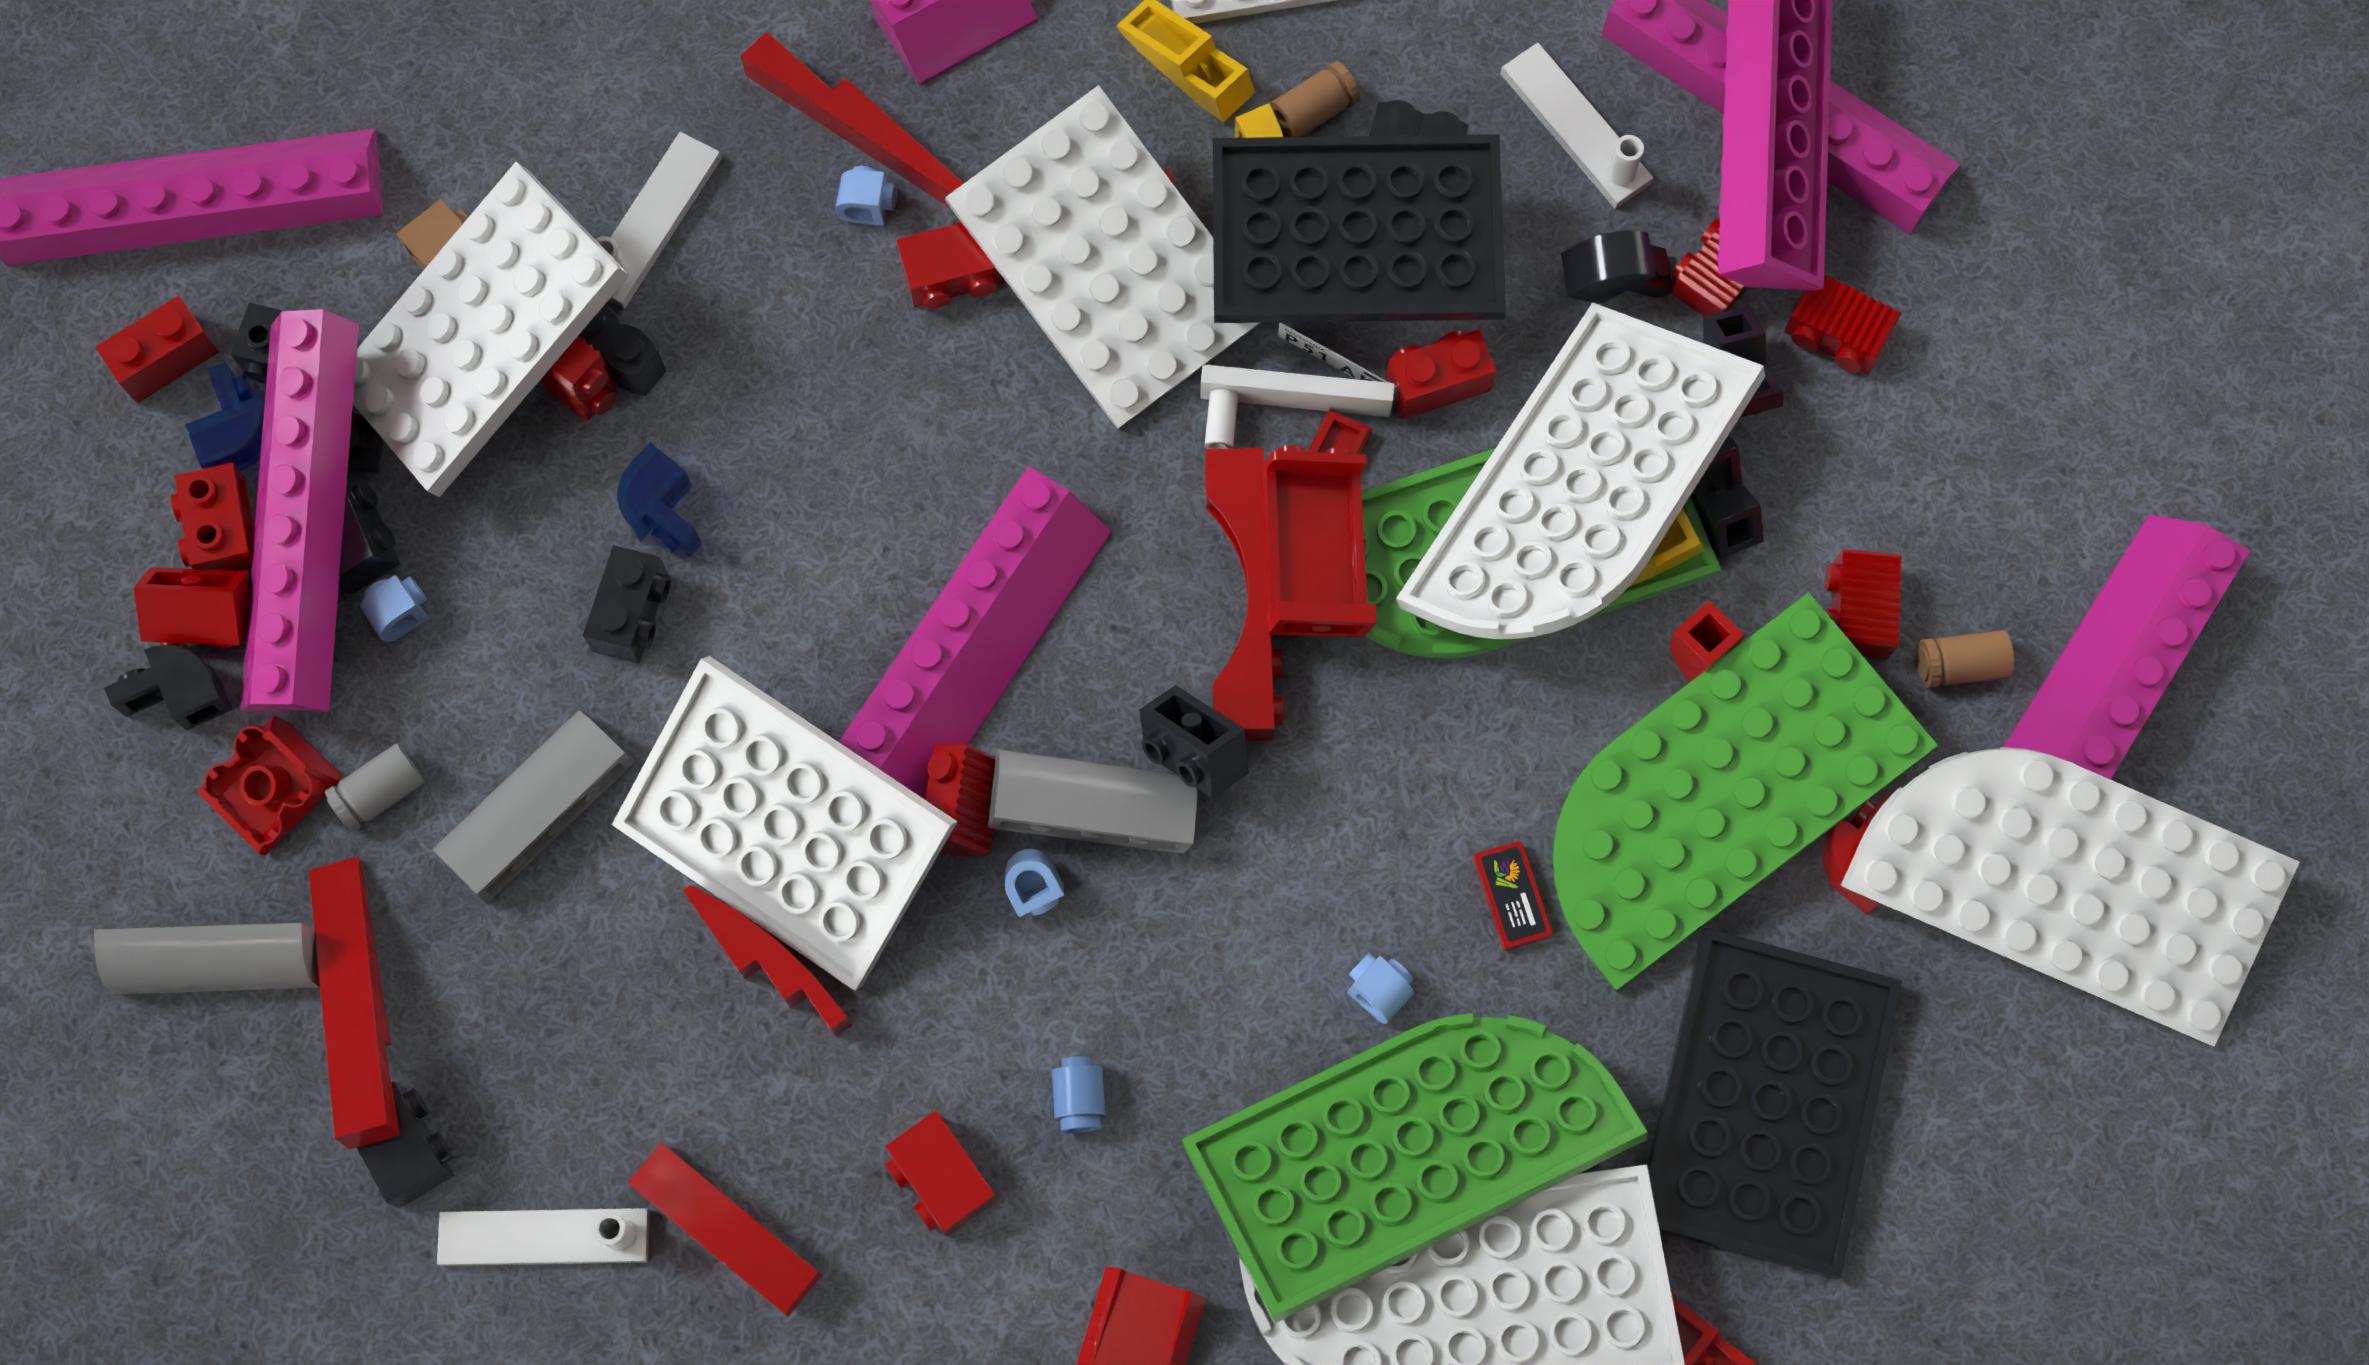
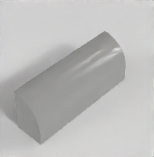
M578 710L432 850L488 904L633 764L626 753L584 713Z
M997 749L987 828L1156 851L1185 853L1194 843L1197 788L1187 786L1179 776L1173 773Z
M303 923L94 930L95 960L100 979L108 990L116 994L320 988L315 932Z

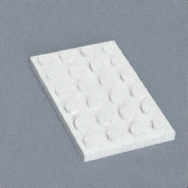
M1099 85L945 197L947 204L1117 429L1121 428L1202 368L1203 364L1206 365L1261 324L1214 323L1213 237Z
M515 162L357 348L353 405L428 492L440 497L629 277V274L528 169Z
M708 656L699 661L612 825L856 991L865 983L957 821Z

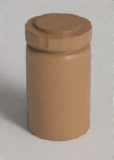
M1335 61L1327 66L1326 69L1319 71L1269 104L1286 137H1303L1347 109L1348 106H1353L1359 102L1360 92L1347 68L1340 62Z
M2003 629L1939 637L1935 640L1932 638L1922 639L1917 645V668L1922 684L1926 688L1938 687L1939 685L1949 686L2010 678L2014 671L2012 642L2008 633Z

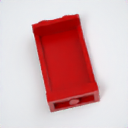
M1289 445L1272 451L1262 465L1268 634L1363 638L1377 623L1376 604H1367L1361 474L1368 465L1367 455L1352 454V451L1347 448H1332L1324 452H1305V448L1301 446Z

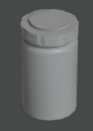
M395 743L340 780L338 787L331 786L325 790L328 803L339 819L354 832L362 827L361 822L371 821L426 782L398 743Z

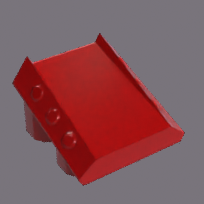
M273 715L263 726H249L241 730L234 741L235 753L225 763L214 765L205 776L204 784L197 790V793L258 854L266 856L326 796L325 790L339 783L341 772L334 768L294 729L290 722Z
M1106 1266L1077 1365H1186L1206 1297L1119 1268Z

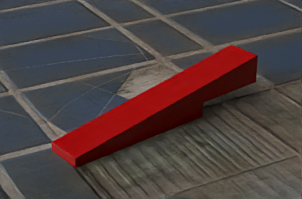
M768 32L763 34L740 55L745 75L950 208L945 197L964 183L847 78L843 79L834 89H831Z
M358 857L309 870L335 1139L349 1150L400 1135L386 1046L391 1045L364 873L361 860Z

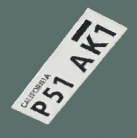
M1279 322L1278 336L1357 380L1389 383Z

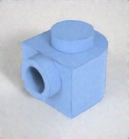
M856 166L852 170L844 172L841 176L835 213L847 222L884 226L887 210L894 211L896 207L897 184L895 182H887L884 172H879L868 166Z
M394 575L389 579L375 582L366 589L364 599L360 604V609L384 642L399 639L429 619L420 605L427 598L411 576L401 581Z
M1025 849L1015 853L1009 859L1005 868V891L1018 917L1029 912L1033 915L1045 913L1059 903L1058 898L1064 896V883L1053 862L1045 853L1039 850Z
M1368 953L1349 974L1355 980V983L1347 993L1376 1020L1387 1024L1414 995V991L1410 986L1413 977L1400 963L1393 959L1387 962L1381 956L1376 959Z

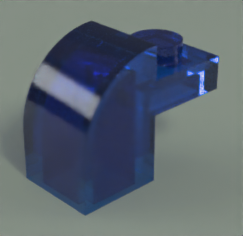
M222 362L207 368L222 410L187 423L185 426L202 469L233 463L239 471H242L255 464L261 457L265 403L260 396H254L244 374L236 376L227 363Z
M651 442L632 460L620 478L617 489L619 509L630 531L639 542L654 528L651 536L665 550L672 554L678 548L686 556L690 557L701 546L702 542L696 529L676 514L672 508L693 486L686 471Z

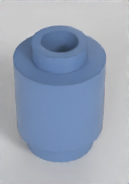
M1087 1056L1062 1059V1067L1052 1070L1054 1117L1056 1121H1060L1061 1133L1077 1134L1101 1130V1118L1106 1116L1103 1067L1092 1065V1058Z

